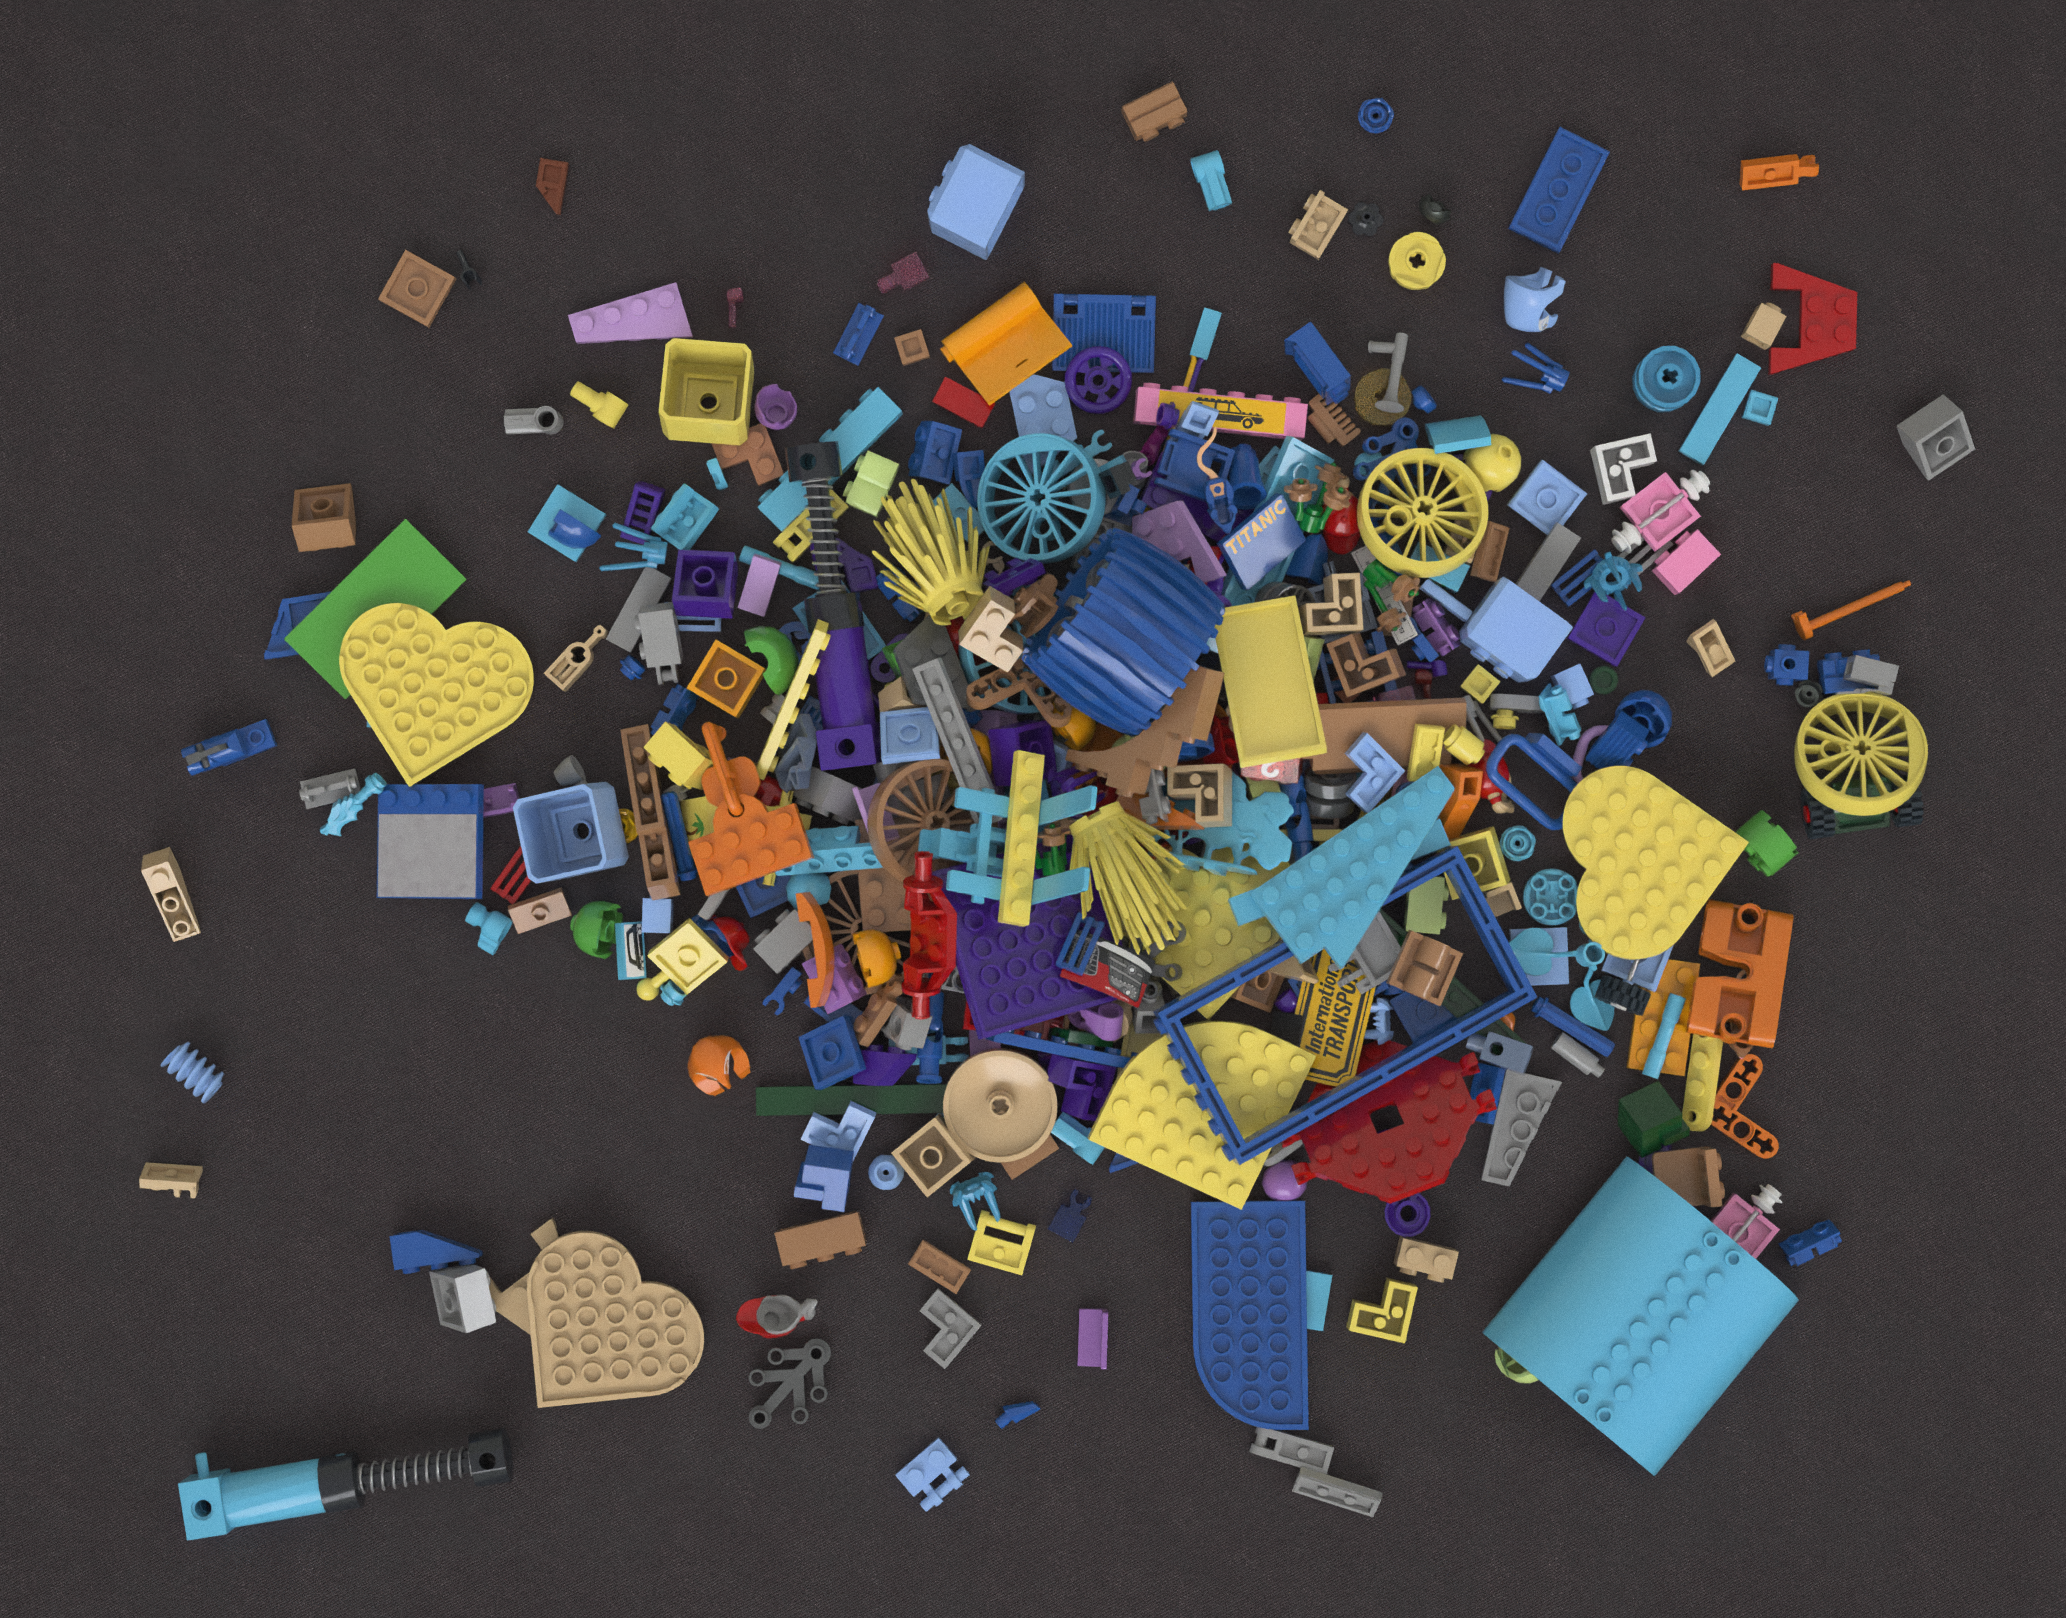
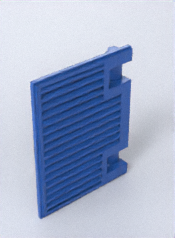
M1054 294L1053 321L1070 341L1072 347L1052 361V371H1066L1072 358L1080 351L1093 346H1104L1120 353L1127 361L1131 372L1154 373L1156 296ZM1064 305H1078V314H1063ZM1131 307H1145V316L1131 315ZM1099 357L1087 360L1089 368L1101 365ZM1114 363L1107 367L1110 372H1119Z

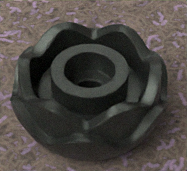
M1430 194L1425 197L1422 196L1420 199L1419 212L1434 224H1443L1451 218L1450 214L1452 211L1449 209L1445 210L1443 203L1433 200Z

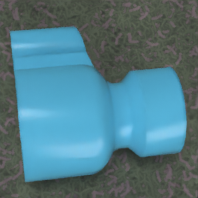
M478 902L472 906L465 919L472 926H480L481 934L478 947L491 955L496 953L513 922L511 918L499 911L488 912L486 907Z

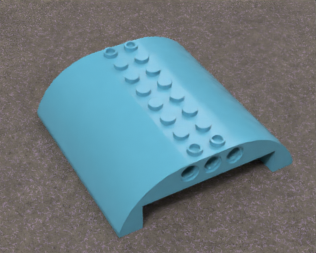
M1626 1157L1482 1333L1655 1476L1799 1300L1775 1275L1702 1213L1642 1166Z

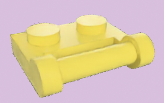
M981 1210L977 1231H975L967 1260L1022 1275L1036 1225L1028 1223L1026 1226L1000 1218L999 1222H996L994 1216L989 1215L990 1212ZM989 1226L1023 1236L1022 1245L984 1234L985 1227Z

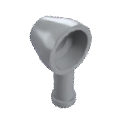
M573 755L565 758L554 770V775L561 786L588 784L585 780L586 776L581 764Z

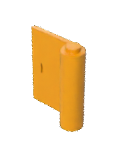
M1023 282L943 339L941 342L944 346L940 350L949 363L953 360L956 362L990 406L1071 348L1072 344L1042 308L1029 286Z

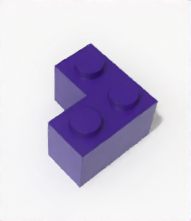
M1052 1054L1047 1072L1048 1081L1066 1088L1061 1111L1080 1119L1096 1121L1111 1090L1116 1067Z

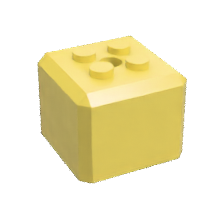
M673 338L665 345L659 417L662 431L669 440L741 445L748 440L754 366L752 351L746 344ZM706 397H713L716 399L717 404L711 409H705L701 406V402Z

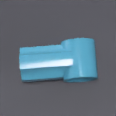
M1216 150L1190 158L1197 183L1200 182L1208 211L1218 210L1232 204L1224 178L1225 171L1219 151Z
M1062 1112L1055 1121L1051 1133L1071 1146L1076 1154L1093 1165L1105 1149V1147L1087 1138L1092 1128H1086L1069 1114Z

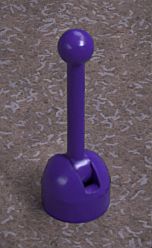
M1289 988L1278 996L1274 1004L1282 1012H1293L1295 1014L1298 998L1292 989Z

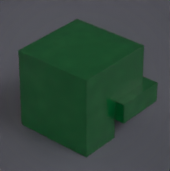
M1659 1081L1619 1099L1618 1126L1641 1158L1660 1150L1661 1144L1665 1147L1689 1136L1690 1128L1682 1119V1112Z

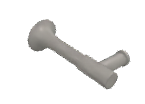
M1396 333L1395 342H1374L1370 340L1368 344L1369 353H1392V364L1386 394L1381 401L1375 403V407L1381 411L1399 413L1404 410V407L1398 402L1397 395L1408 341V335L1405 333Z

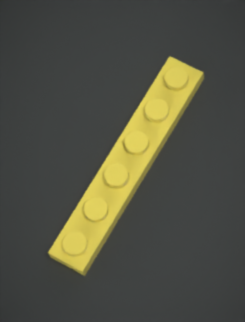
M818 619L756 765L759 778L762 780L765 779L768 771L774 772L779 759L778 756H775L778 747L784 748L789 733L785 731L788 723L794 724L799 712V708L795 707L798 699H805L810 684L806 683L809 674L815 675L820 663V659L816 658L820 649L825 651L831 635L827 634L829 623Z
M1017 750L1013 754L998 922L1025 927L1029 925L1045 755Z

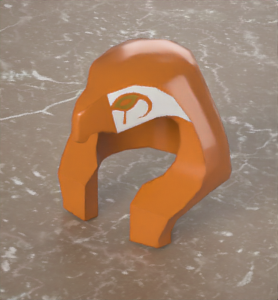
M726 1035L707 1036L699 1039L692 1048L687 1066L689 1076L694 1084L708 1095L716 1096L724 1092L725 1090L722 1085L727 1089L731 1088L729 1080L730 1053L734 1059L733 1070L738 1077L743 1079L751 1072L747 1054L734 1038Z

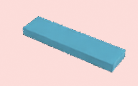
M1738 353L1735 354L1678 452L1702 466L1705 464L1760 371V366Z

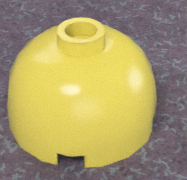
M1490 434V446L1466 449L1463 460H1465V464L1477 476L1484 491L1493 490L1500 492L1517 478L1521 470V455L1517 446L1509 438L1498 434Z

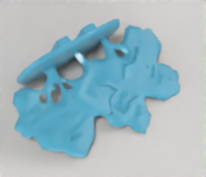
M1232 771V826L1206 827L1204 830H1178V840H1175L1176 835L1170 836L1169 831L1164 830L1165 834L1171 837L1165 839L1173 848L1170 853L1183 862L1185 865L1181 866L1188 870L1199 872L1200 866L1215 875L1225 877L1227 871L1257 875L1255 869L1241 865V860L1248 856L1256 858L1264 869L1270 871L1277 867L1281 861H1289L1292 841L1279 830V825L1286 823L1288 818L1294 813L1288 796L1283 792L1265 791L1260 796L1249 801L1246 797V784ZM1165 778L1166 785L1162 786L1164 797L1168 796L1169 800L1176 803L1174 809L1183 813L1186 808L1195 813V800H1175L1167 795V778ZM1188 831L1187 837L1182 838V832ZM1159 835L1152 836L1156 842L1163 838ZM1194 837L1204 840L1206 844L1204 857L1183 855V843ZM1244 843L1249 844L1247 851H1242ZM1225 847L1232 849L1233 863L1211 860L1212 851ZM1148 851V855L1154 856L1150 851Z

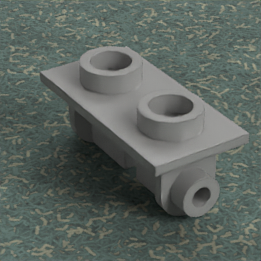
M351 769L301 781L299 793L301 800L305 801L306 809L334 803L338 798L342 800L344 796H349L350 793L357 794L361 790L356 769Z
M1151 769L1146 793L1149 792V797L1139 799L1142 819L1146 820V824L1157 823V817H1160L1165 822H1169L1167 814L1171 813V805L1168 796L1164 797L1162 786L1166 785L1164 772Z

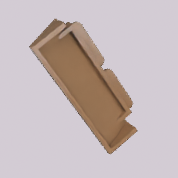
M1465 698L1318 704L1327 753L1301 757L1299 759H1310L1312 770L1316 774L1363 772L1344 753L1362 732H1365L1404 770H1408L1415 724L1443 726L1445 733L1454 724L1466 728L1467 702ZM1443 744L1440 764H1451V753L1445 749Z

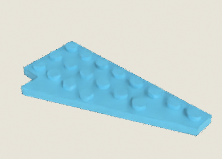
M1439 766L1250 893L1252 899L1300 964L1325 949L1340 970L1344 968L1454 793V786Z

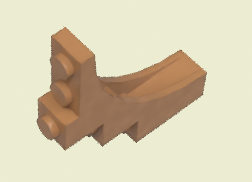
M1199 666L1197 671L1190 669L1183 679L1187 683L1184 689L1177 687L1171 695L1174 698L1172 705H1166L1161 711L1162 716L1158 720H1154L1147 730H1143L1139 735L1120 746L1104 751L1083 752L1068 749L1065 760L1076 763L1075 769L1092 773V769L1098 770L1097 776L1107 778L1106 785L1117 788L1116 794L1130 798L1133 797V793L1145 795L1151 769L1163 771L1164 766L1176 768L1182 742L1194 744L1195 739L1207 741L1225 673Z

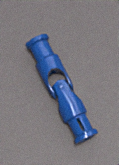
M1298 758L1278 761L1281 777L1278 780L1280 791L1288 796L1289 803L1294 809V813L1285 824L1287 836L1292 841L1295 862L1313 851L1312 842L1314 841L1309 808L1306 803L1307 796L1304 777L1300 775ZM1293 817H1301L1298 826L1295 824Z
M928 973V977L931 979L933 973ZM943 992L930 996V1015L932 1020L927 1034L936 1033L933 1042L926 1037L923 1049L917 1048L919 1075L916 1077V1081L918 1083L938 1084L942 1082V1077L939 1076V1060L942 1059L943 1022L941 1020L944 1009Z

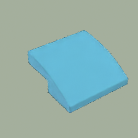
M1481 415L1425 424L1427 437L1430 445L1433 446L1435 454L1491 445V435Z

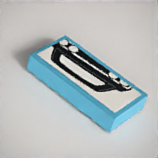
M642 922L615 923L618 980L647 978Z

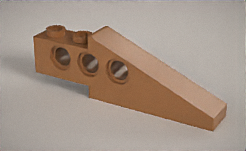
M645 724L621 729L634 819L639 836L648 892L653 901L681 895L673 845L661 799L663 791L658 766L649 760L648 756L650 753L643 748L652 738L649 725Z

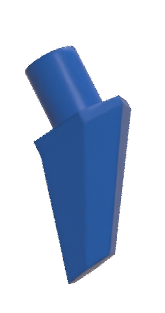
M1033 1401L1006 1405L1002 1407L1005 1412L995 1422L1003 1429L1012 1420L1017 1423L1041 1408Z

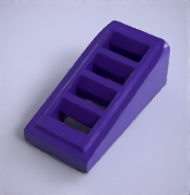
M643 481L637 482L634 486L623 526L630 528L633 525L645 529L644 533L651 536L653 531L651 527L658 516L666 489ZM642 492L654 496V500L642 497ZM638 503L651 507V511L638 508ZM634 515L647 518V523L633 519ZM621 531L620 537L642 545H644V542H648Z

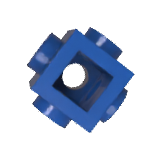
M1778 645V649L1771 650L1770 654L1765 657L1764 671L1768 672V679L1776 680V685L1792 686L1793 681L1808 680L1809 651L1795 650V645Z

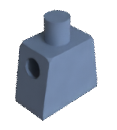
M1490 1031L1487 1037L1473 1033L1469 1036L1466 1044L1467 1049L1481 1053L1480 1060L1521 1075H1525L1534 1049L1531 1045ZM1495 1044L1503 1047V1052L1499 1056L1491 1053V1048Z

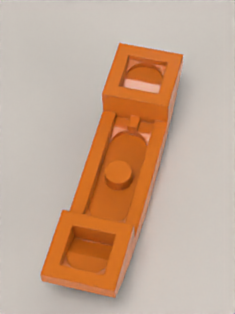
M810 892L796 893L799 922L810 921L818 978L807 979L810 1007L816 1008L825 1006L832 988L834 946L828 922L816 899Z

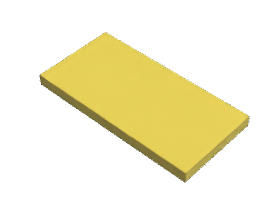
M1296 596L1225 607V614L1222 615L1224 618L1222 624L1215 625V628L1218 630V635L1215 639L1221 670L1225 673L1223 681L1240 768L1327 753Z

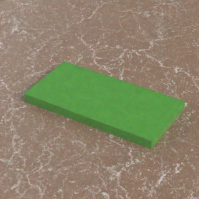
M405 519L284 640L346 700L351 694L341 676L339 655L343 638L352 623L366 611L390 603L413 605L432 615L467 579Z

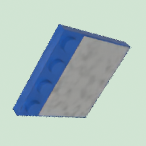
M386 784L384 791L378 794L377 898L482 899L484 785L413 784L409 787L408 784Z

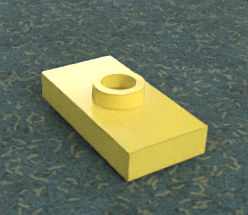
M1415 724L1406 778L1408 781L1415 782L1439 766L1445 733L1443 726Z

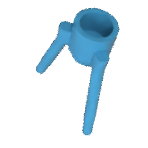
M618 523L613 524L615 529L648 541L644 542V545L617 541L615 546L642 551V559L648 560L600 566L601 571L644 567L657 569L658 564H665L668 542L661 541V537L650 536Z

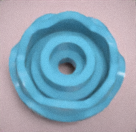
M1517 825L1504 831L1501 836L1500 847L1507 858L1513 861H1521L1533 854L1536 839L1526 827ZM1516 841L1520 842L1519 846L1515 845Z

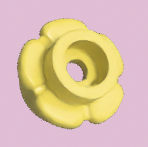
M1497 710L1496 715L1491 716L1493 728L1515 729L1516 721L1519 720V717L1513 716L1514 711Z

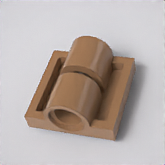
M1409 930L1386 983L1437 1006H1441L1463 953L1437 940Z

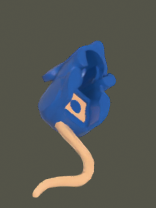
M1214 427L1212 436L1197 453V464L1210 477L1203 484L1205 499L1209 507L1206 511L1226 534H1230L1236 513L1238 512L1233 502L1234 493L1232 486L1227 478L1218 477L1212 469L1206 467L1202 462L1203 452L1209 447L1216 436L1217 428Z

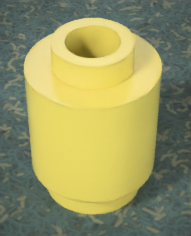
M1454 724L1444 734L1443 744L1445 749L1465 765L1470 763L1476 764L1485 753L1483 750L1484 742L1463 726L1459 727Z

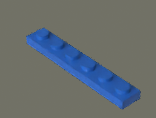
M1012 1030L986 1038L993 1042L1124 1068L1128 1061L1138 1054L1132 1052L1131 1057L1121 1055L1122 1050L1105 1047L1104 1051L1094 1050V1045L1079 1043L1078 1046L1070 1045L1064 1041L1065 1038L1061 1039V1037L1053 1035L1051 1041L1041 1039L1042 1033L1025 1030L1024 1035L1016 1034Z

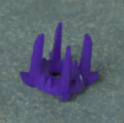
M1075 766L1054 773L1052 767L1048 771L1046 779L1047 783L1051 785L1052 796L1055 797L1065 794V792L1068 793L1076 790L1075 787L1097 776V771L1074 779L1071 776L1081 772V770L1075 769ZM1104 792L1097 795L1096 804L1104 799ZM1082 814L1071 816V818L1077 820L1084 817Z

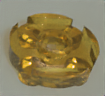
M1382 368L1372 371L1362 377L1354 392L1355 409L1366 422L1372 425H1393L1396 420L1404 417L1410 407L1411 392L1402 375H1400L1397 397L1399 404L1404 407V410L1399 413H1390L1375 407V403L1378 401L1375 398V393L1380 394L1382 390H1387L1391 369Z

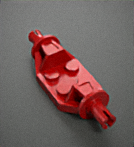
M918 851L914 853L915 875L908 876L903 880V888L906 889L904 909L910 911L911 938L910 957L903 962L904 981L901 984V990L903 993L913 996L912 1017L924 1020L930 1017V996L941 992L942 984L956 967L957 912L941 890L944 885L943 880L932 875L933 853ZM924 973H933L931 979L922 978Z

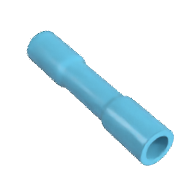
M746 545L743 547L739 558L740 562L751 565L754 554L782 562L779 575L819 591L820 588L815 586L819 582L818 576L813 575L816 571L787 563Z
M1672 993L1669 994L1653 1047L1649 1051L1642 1074L1655 1079L1659 1078L1672 1033L1679 1021L1686 998Z

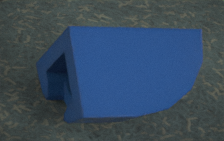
M561 509L553 520L555 522L554 526L548 532V536L573 549L591 546L601 537L600 534Z
M1321 534L1310 535L1295 550L1285 575L1294 579L1296 577L1306 578L1309 580L1308 583L1322 585L1325 576L1322 564L1327 563L1328 560L1327 545Z

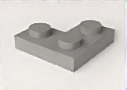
M939 1288L936 1289L920 1309L921 1313L941 1328L923 1351L946 1369L982 1325Z

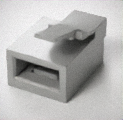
M1858 655L1850 656L1847 660L1843 679L1872 686L1874 689L1856 688L1852 691L1836 692V694L1875 692L1883 695H1892L1894 687L1892 682L1896 681L1899 666Z

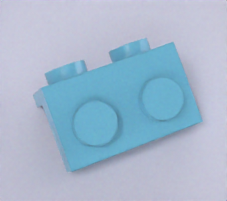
M684 483L673 494L672 500L664 511L657 516L651 529L677 549L690 550L716 515L719 508Z

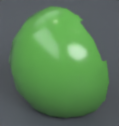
M757 626L745 630V646L749 647L751 653L761 652L764 654L768 661V668L763 673V676L773 692L780 696L789 689L798 668L799 659L795 645L786 634L773 627Z

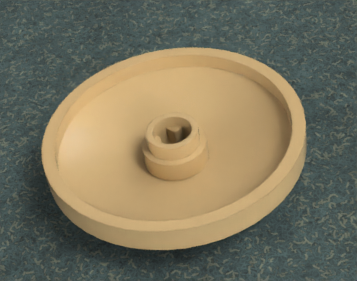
M994 1048L978 1052L967 1058L956 1068L946 1085L943 1099V1113L946 1126L961 1146L969 1154L989 1162H1010L1021 1159L1037 1150L1045 1142L1053 1129L1057 1116V1096L1054 1084L1048 1081L1049 1077L1046 1070L1036 1060L1022 1052L1005 1048Z

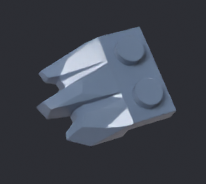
M799 714L794 724L787 731L789 736L784 748L778 747L777 749L781 761L774 771L780 788L786 793L793 788L795 790L809 788L812 761L817 744V730L813 725L810 714Z

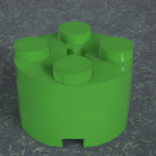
M1760 810L1735 833L1749 842L1744 849L1750 855L1747 858L1748 862L1757 871L1761 870L1765 876L1769 877L1774 875L1799 852L1795 850L1797 847L1778 824H1769L1767 821L1771 817Z

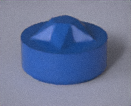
M1422 385L1411 391L1413 394V404L1417 409L1424 410L1429 414L1437 408L1434 399Z

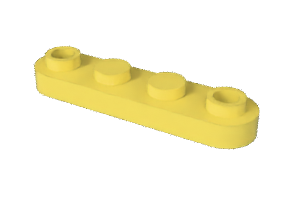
M1693 1034L1682 1119L1690 1128V1131L1702 1132L1708 1129L1712 1123L1723 1041ZM1694 1112H1695V1114H1696V1119H1695V1121H1693V1113H1694Z

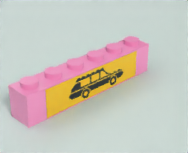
M1143 383V387H1138L1136 390L1133 424L1158 426L1156 423L1158 408L1161 403L1170 404V402H1174L1175 408L1179 409L1180 419L1188 405L1194 401L1219 410V414L1210 432H1213L1214 427H1216L1218 433L1285 439L1286 436H1292L1299 441L1305 438L1308 404L1301 403L1299 398L1284 397V401H1274L1273 396L1257 394L1256 399L1245 398V393L1233 391L1228 392V395L1225 396L1216 395L1217 390L1200 389V392L1196 393L1188 392L1189 388L1185 386H1172L1171 390L1160 389V384Z

